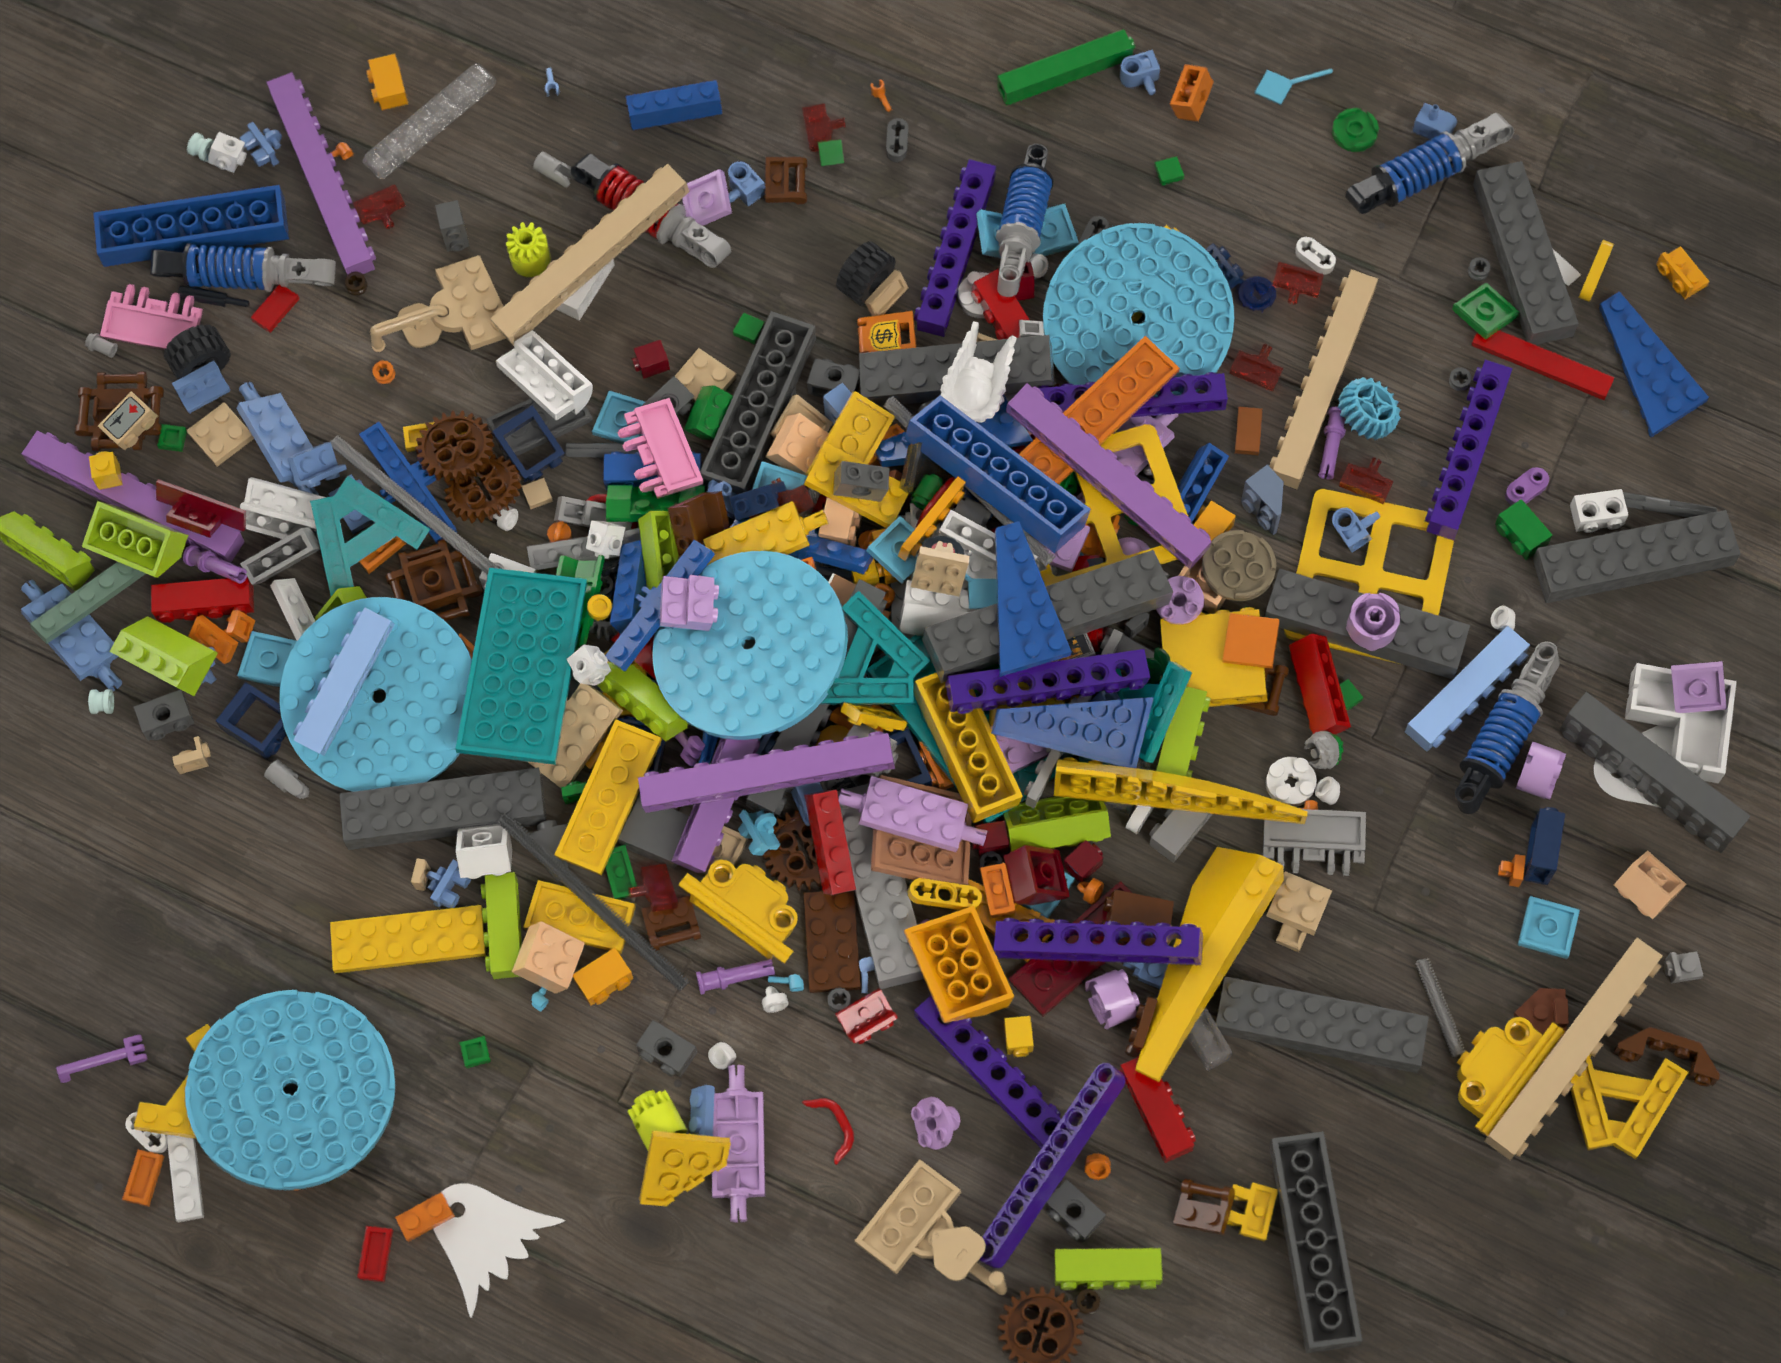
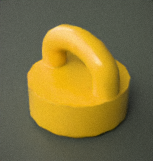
M602 594L592 596L587 604L588 614L595 621L606 619L612 611L610 599Z

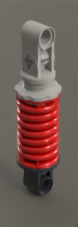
M586 154L570 169L572 177L578 183L594 191V201L603 204L613 211L623 199H628L635 193L636 188L644 183L643 180L637 179L635 175H630L629 171L624 169L622 165L615 163L609 167L592 154ZM679 203L675 204L645 231L661 244L669 240L672 241L674 246L681 247L711 268H715L731 253V247L725 239L707 230V228L698 224L692 217L685 216V206Z

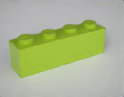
M649 511L638 519L646 586L650 590L653 586L656 588L659 586L663 576H666L679 560L668 511Z
M611 662L607 663L611 672L605 676L603 682L597 685L604 693H607L620 706L628 710L637 720L644 723L664 741L687 729L688 723L668 704L659 686L632 664L624 672Z
M1186 686L1166 732L1157 771L1186 777L1192 776L1193 771L1188 770L1190 760H1196L1199 746L1194 744L1196 736H1202L1205 722L1200 721L1202 711L1208 712L1211 698L1206 697L1207 691Z
M515 872L499 876L493 874L485 875V884H481L482 899H486L487 907L482 908L483 922L488 924V932H484L485 947H489V956L485 957L486 971L491 973L493 979L520 977L512 973L522 946L517 876Z
M1161 1248L1055 1249V1286H1061L1063 1290H1074L1080 1285H1087V1289L1091 1290L1103 1289V1285H1114V1289H1129L1130 1285H1140L1141 1289H1155L1156 1285H1161L1162 1282Z

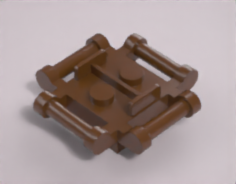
M146 371L138 372L137 374H106V372H98L97 389L87 387L78 389L80 405L75 434L78 436H93L91 439L92 451L121 448L98 425L131 391L147 406L148 400L151 399L150 409L158 417L155 419L154 425L150 429L144 430L139 435L138 441L130 448L134 451L142 450L143 440H145L146 435H159L161 433L159 416L164 389L159 386L147 388ZM138 383L137 388L107 389V384ZM90 400H94V426H88Z
M442 539L437 544L407 554L406 552L398 554L402 569L390 572L385 576L387 584L391 585L395 598L406 600L400 584L401 580L406 579L413 602L428 610L458 601L459 607L436 614L444 621L463 616V618L470 616L465 599L479 597L483 594L481 585L477 583L470 560L464 557L460 551L457 550L449 553L445 539ZM455 562L461 563L468 584L466 588L461 589L453 565Z

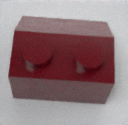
M1024 845L1004 856L1015 904L1032 906L1070 897L1059 850Z

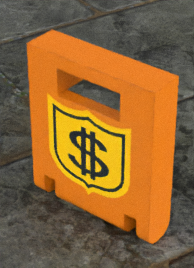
M913 311L857 319L860 353L917 348ZM900 327L901 330H909L910 343H901Z

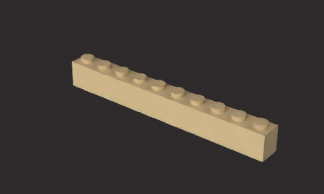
M669 164L657 169L651 179L646 183L640 184L636 188L635 193L628 199H623L611 214L603 216L595 228L586 231L580 241L575 245L569 246L565 250L564 255L558 260L552 261L540 276L532 278L529 285L524 290L515 293L508 304L498 308L494 312L493 317L490 318L495 327L514 346V341L533 330L690 192L687 183Z
M1354 270L1350 271L1348 278L1343 277L1339 288L1343 292L1341 297L1336 296L1331 309L1335 311L1333 317L1328 316L1324 326V330H1327L1325 337L1320 336L1316 346L1319 353L1317 357L1312 356L1308 367L1312 371L1309 377L1304 376L1300 387L1304 391L1301 397H1296L1292 409L1296 410L1294 416H1289L1284 429L1288 430L1286 437H1280L1276 448L1280 452L1278 457H1272L1269 465L1284 481L1283 485L1294 489L1299 487L1328 408L1331 405L1375 292L1378 278Z
M1639 938L1635 939L1486 1138L1485 1142L1509 1160L1515 1154L1519 1157L1529 1145L1525 1140L1530 1134L1535 1137L1544 1125L1540 1122L1545 1114L1549 1117L1559 1105L1555 1102L1560 1094L1565 1097L1574 1085L1570 1082L1574 1074L1580 1077L1589 1065L1585 1062L1589 1054L1594 1057L1603 1046L1599 1042L1604 1034L1608 1037L1618 1026L1614 1022L1618 1015L1624 1017L1632 1007V1004L1629 1003L1632 996L1639 997L1647 987L1643 983L1649 975L1653 978L1661 968V965L1658 964L1662 958L1660 953Z

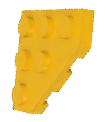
M652 1131L639 1197L640 1204L667 1206L685 1190L688 1192L702 1183L704 1177L715 1170L718 1172L724 1168L728 1160L731 1145L730 1138Z

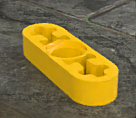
M1605 240L1602 241L1579 295L1580 299L1590 302L1614 246L1613 243Z
M924 878L915 879L907 891L909 899L914 903L955 910H963L974 906L976 909L982 901L981 892L974 886ZM918 886H921L922 891H925L922 896H919L918 891H915ZM932 887L935 888L933 893H928L931 891ZM940 889H947L951 893L949 901L940 899L938 895ZM967 894H971V898L975 900H973V902L969 904L968 899L961 897H966Z

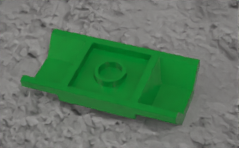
M608 485L606 522H638V519L649 511H668V508L706 492L705 486H696L657 498L654 490L642 492L639 487L633 488L632 485Z
M598 555L596 560L578 561L567 556H560L557 576L587 579L576 651L583 645H586L590 626H593L594 619L588 614L587 604L592 596L600 594L602 585L600 578L605 559L603 555Z

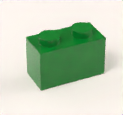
M715 385L703 386L684 430L702 440L715 439L733 395Z
M1522 499L1500 513L1495 523L1498 533L1502 537H1506L1511 542L1513 550L1518 555H1522L1525 560L1533 556L1537 548L1547 546L1552 538V533Z

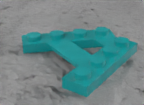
M347 476L335 496L310 501L331 596L339 588L354 587L350 567L397 536L415 549H418L430 531L428 527L349 476ZM353 510H357L375 522V524L344 543L340 524L341 518Z
M858 590L842 607L844 614L858 628L838 679L835 678L832 686L827 691V697L821 704H844V702L852 704H913V678L930 660ZM877 645L894 662L888 678H863Z
M1169 661L1160 684H1146L1138 690H1130L1129 687L1121 688L1116 692L1121 699L1154 697L1139 758L1149 763H1153L1192 675L1191 671L1176 662ZM1116 669V673L1122 677L1121 670Z

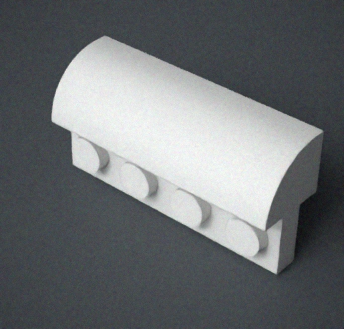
M533 330L514 341L515 348L496 360L497 367L556 421L570 411L575 415L579 413L592 395V383Z
M252 477L248 479L245 501L240 504V509L246 510V529L284 539L301 528L311 527L319 542L310 501L326 497Z
M950 510L937 536H947L960 543L964 549V555L970 556L966 574L971 578L996 579L995 533ZM1033 554V557H1034L1035 561H1036V559H1037L1038 556H1036V555Z
M907 580L898 629L902 633L923 636L926 627L979 609H969L968 590L961 589L960 596L958 597L912 588L911 581Z

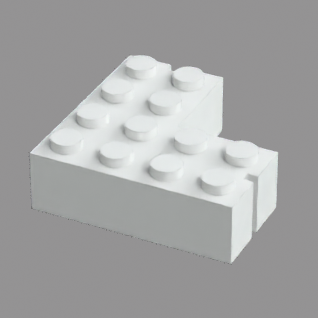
M1637 663L1630 676L1628 691L1630 695L1627 699L1625 719L1674 728L1671 756L1704 781L1719 784L1726 772L1737 681L1724 679L1726 710L1677 713L1675 712L1671 669Z

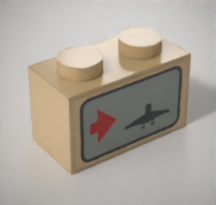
M131 391L98 427L118 446L126 450L138 441L139 435L144 430H148L154 425L158 415Z

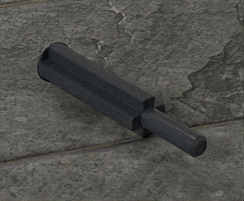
M183 285L178 290L182 300H185L186 296L189 295L193 296L194 302L226 307L227 304L249 307L250 304L248 300L231 298L227 296V293L194 287L187 288Z

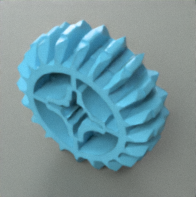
M1362 377L1361 379L1351 381L1338 398L1340 402L1338 408L1342 410L1340 416L1346 419L1344 424H1349L1351 431L1356 430L1358 436L1364 435L1367 440L1369 438L1377 440L1391 433L1398 425L1401 418L1399 416L1401 410L1397 407L1398 401L1393 399L1394 394L1389 393L1387 387H1382L1380 381L1375 383L1372 378L1367 380Z

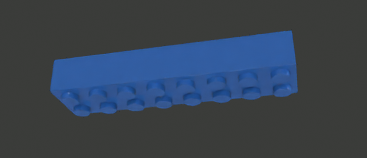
M280 185L93 212L97 255L104 267L151 260L153 250L184 253L187 243H193L198 248L201 245H206L209 249L212 245L217 246V248L220 246L228 248L229 246L240 247L289 239L286 204Z
M941 395L909 420L904 438L906 441L955 478L960 477L966 482L965 486L1014 523L1019 521L1024 531L1054 554L1085 527L1091 510L1088 506Z

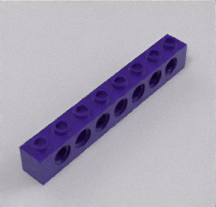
M969 159L967 167H962L959 181L962 182L960 187L955 188L953 195L955 204L954 207H949L946 219L949 222L947 227L943 226L940 240L943 241L941 247H936L934 253V260L936 262L934 267L930 266L927 280H929L928 287H923L920 298L923 302L921 307H917L914 320L917 321L918 331L942 337L945 336L958 296V289L963 280L979 231L976 213L981 209H986L996 178V166ZM971 186H976V187H978V188H977V189H971V188H969V187H971ZM964 206H971L972 208H970V209H965V208H963V207H964ZM962 225L965 226V228L959 229L957 228V226ZM956 245L959 248L952 249L950 246ZM950 265L952 268L946 269L944 266ZM943 285L946 286V288L939 289L937 288V286ZM936 305V306H939L940 308H938V309H931L930 307Z
M1488 360L1484 361L1482 368L1477 367L1473 381L1477 382L1476 387H1470L1466 399L1470 401V405L1468 408L1463 407L1459 419L1463 421L1462 428H1456L1452 439L1457 443L1455 448H1449L1446 461L1450 462L1448 468L1443 467L1438 480L1443 482L1441 489L1436 487L1432 501L1436 502L1434 509H1428L1425 522L1429 523L1426 532L1454 541L1513 368ZM1484 387H1489L1492 390H1486ZM1477 407H1482L1485 410H1479ZM1470 427H1476L1478 430H1472ZM1463 447H1469L1471 451L1465 450ZM1456 467H1462L1465 471H1460ZM1449 487H1454L1458 491H1452ZM1442 508H1449L1451 512H1446Z
M1209 372L1204 375L1193 376L1192 374H1184L1180 377H1173L1156 393L1157 397L1150 398L1131 417L1226 410L1228 398L1224 373ZM1088 382L1084 385L1064 384L1059 387L1039 386L1038 389L1042 391L1044 398L1050 403L1060 401L1062 404L1058 406L1062 409L1063 413L1095 382ZM1201 389L1204 390L1205 393H1198L1195 390ZM1178 391L1181 395H1174L1171 392Z
M1140 649L1048 662L1001 677L999 669L948 676L945 685L950 711L966 714L977 708L987 711L1006 704L1008 707H1016L1021 705L1022 702L1028 701L1038 704L1045 702L1049 698L1065 700L1070 698L1071 695L1078 694L1081 697H1088L1099 691L1115 693L1121 688L1128 687L1130 690H1138L1147 684L1150 674L1145 650ZM1116 669L1124 670L1127 676H1119L1116 673ZM1097 672L1101 674L1103 679L1096 680L1092 677L1091 673ZM1067 676H1075L1078 679V683L1069 682ZM1049 679L1054 683V686L1047 687L1043 684L1042 680ZM1024 682L1028 684L1030 689L1022 690L1019 688L1018 683ZM1001 686L1004 688L1005 693L999 694L994 691L993 687ZM976 689L980 692L981 696L973 697L969 694L968 690Z
M1005 918L1004 921H996L994 952L998 958L1201 965L1203 933L1201 928L1194 924H1182L1181 927H1172L1167 923L1146 926V924L1141 922L1120 925V923L1114 921H1107L1105 924H1095L1092 921L1083 920L1078 924L1069 923L1066 920H1055L1054 923H1046L1040 919L1019 922V920L1014 918ZM1021 934H1028V938L1025 941H1017ZM1044 936H1054L1052 941L1048 943L1042 942ZM1071 936H1079L1077 942L1073 944L1067 943ZM1098 936L1105 937L1101 944L1095 945L1092 943ZM1121 938H1130L1128 944L1118 945V941ZM1148 938L1156 939L1155 943L1151 946L1143 945L1144 941ZM1173 939L1182 940L1177 947L1169 946Z
M932 995L914 1010L915 1018L1042 1149L1050 1137L1045 1133L1044 1129L1051 1125L1057 1127L1061 1121L1059 1110L1053 1104L1047 1105L1042 1100L1043 1094L1034 1085L1030 1087L1024 1081V1074L1016 1066L1012 1068L1006 1062L1007 1057L999 1048L994 1050L989 1045V1038L983 1031H976L970 1025L972 1023L970 1018L952 1021L947 1025L941 1024L938 1021L941 1015ZM964 1033L970 1039L966 1043H960L956 1040V1036ZM976 1052H984L987 1055V1059L979 1062L973 1058V1055ZM995 1070H1001L1004 1072L1005 1077L1001 1080H995L992 1078L991 1073ZM1017 1088L1022 1091L1023 1095L1018 1099H1014L1009 1095V1091ZM1030 1107H1036L1040 1110L1041 1114L1038 1117H1030L1026 1111ZM1068 1140L1064 1142L1063 1148L1067 1145Z

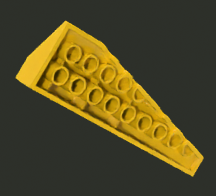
M1074 758L1057 760L1054 796L1305 824L1308 812L1258 794L1210 781L1159 771L1104 765L1096 760L1088 761V763L1078 762Z
M1221 847L1215 849L1192 885L1180 927L1182 924H1194L1201 928L1203 933L1201 965L1168 964L1144 1047L1138 1059L1136 1071L1157 1082L1160 1081L1283 883V865L1258 854ZM1176 939L1173 947L1179 946L1182 940Z

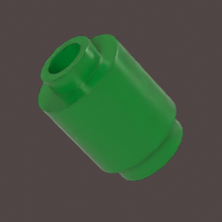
M935 474L930 476L924 475L912 495V504L923 511L933 496L943 486V480Z

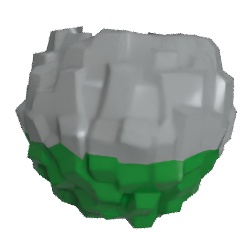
M1327 731L1315 732L1305 741L1304 749L1314 748L1311 750V756L1313 758H1320L1319 760L1308 762L1314 768L1331 769L1342 760L1343 741L1337 735Z

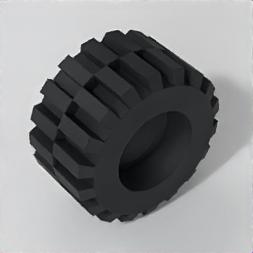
M867 241L856 248L847 258L838 274L836 287L859 306L866 305L865 301L894 271L896 260L873 241Z
M208 324L193 326L182 331L167 344V348L164 350V358L177 380L212 361H215L221 371L226 367L225 365L228 364L231 357L230 350L217 329Z

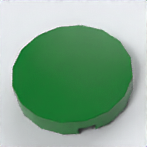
M1350 108L1337 115L1333 123L1332 135L1335 142L1341 148L1347 151L1360 152L1365 151L1375 143L1379 127L1375 117L1368 111L1366 113L1361 111L1360 108Z

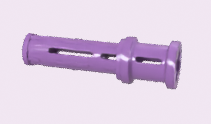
M1336 406L1328 408L1327 411L1329 415L1328 425L1324 427L1326 441L1318 476L1324 479L1326 470H1328L1327 480L1334 478L1340 439L1343 438L1346 432L1344 429L1345 417L1340 416L1342 410Z
M197 545L188 546L183 553V561L186 565H195L203 572L212 571L239 584L243 583L247 578V575H245L247 573L246 569L218 559L213 552L209 550L202 551Z
M772 959L724 970V967H717V970L701 974L700 971L696 972L700 994H705V991L716 988L724 990L728 987V984L775 975Z

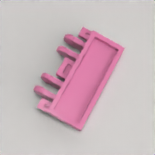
M129 284L126 287L123 303H121L122 293H111L100 336L102 338L165 350L167 344L175 336L188 328L200 325L203 309L193 307L194 298L188 295L185 298L182 315L177 314L180 295L179 293H173L168 312H166L167 302L149 299V289L147 287L141 288L137 306H133L136 290L134 285Z
M670 398L635 408L634 411L624 414L627 425L635 422L638 423L619 429L617 432L618 436L626 438L641 434L640 437L624 442L622 445L624 450L631 451L637 449L644 466L655 463L638 469L634 473L637 480L654 475L658 476V478L641 483L639 488L642 492L654 490L656 497L660 498L703 484V478Z

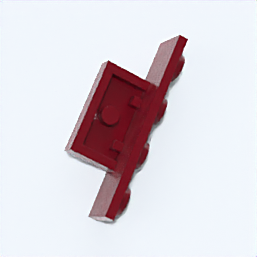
M157 480L156 500L173 506L166 515L167 523L211 538L221 524L243 532L245 531L246 510L168 482Z

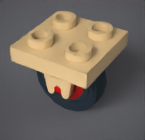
M947 536L928 538L924 541L922 547L920 546L911 587L959 597L970 556L964 555V549L960 543Z

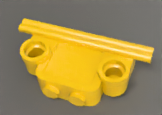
M727 860L715 861L701 882L689 873L685 875L678 886L690 894L691 903L768 960L776 957L785 964L794 951L783 943L794 930L798 917L796 911L787 905L788 894L785 891L786 887L777 880L771 881L765 876L766 873L756 865L752 867L749 864H742L736 869Z
M1515 1017L1508 1021L1504 1031L1498 1027H1491L1485 1033L1480 1031L1472 1041V1044L1475 1045L1470 1053L1465 1051L1457 1061V1064L1460 1065L1457 1077L1462 1083L1458 1092V1100L1464 1108L1480 1119L1475 1126L1476 1129L1488 1137L1563 1036L1565 1031L1552 1022L1542 1035L1533 1028L1527 1019Z

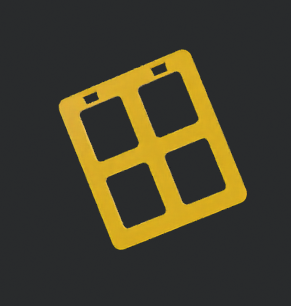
M1145 424L1114 433L1101 445L1105 450L1109 449L1113 453L1137 445L1141 446L1155 480L1151 484L1154 492L1160 497H1166L1178 513L1182 512L1188 516L1154 426ZM1075 471L1085 499V505L1091 509L1086 524L1091 523L1094 525L1106 557V562L1061 576H1054L1050 564H1048L1045 570L1040 571L1046 587L1154 550L1160 565L1178 559L1162 545L1131 555H1125L1122 552L1111 521L1112 516L1124 512L1109 499L1103 497L1095 487Z
M1319 489L1313 497L1296 574L1310 578L1320 575L1356 583L1359 586L1358 592L1364 594H1377L1378 590L1383 589L1418 597L1423 600L1422 611L1439 616L1454 541L1437 535L1427 580L1386 572L1383 570V563L1391 526L1397 524L1426 531L1429 524L1425 522L1427 511L1332 490ZM1349 508L1357 516L1367 517L1376 511L1381 517L1372 526L1370 535L1372 540L1368 544L1364 565L1358 566L1319 556L1328 511ZM1284 629V634L1289 639L1298 641L1305 637V635ZM1328 642L1331 649L1389 661Z

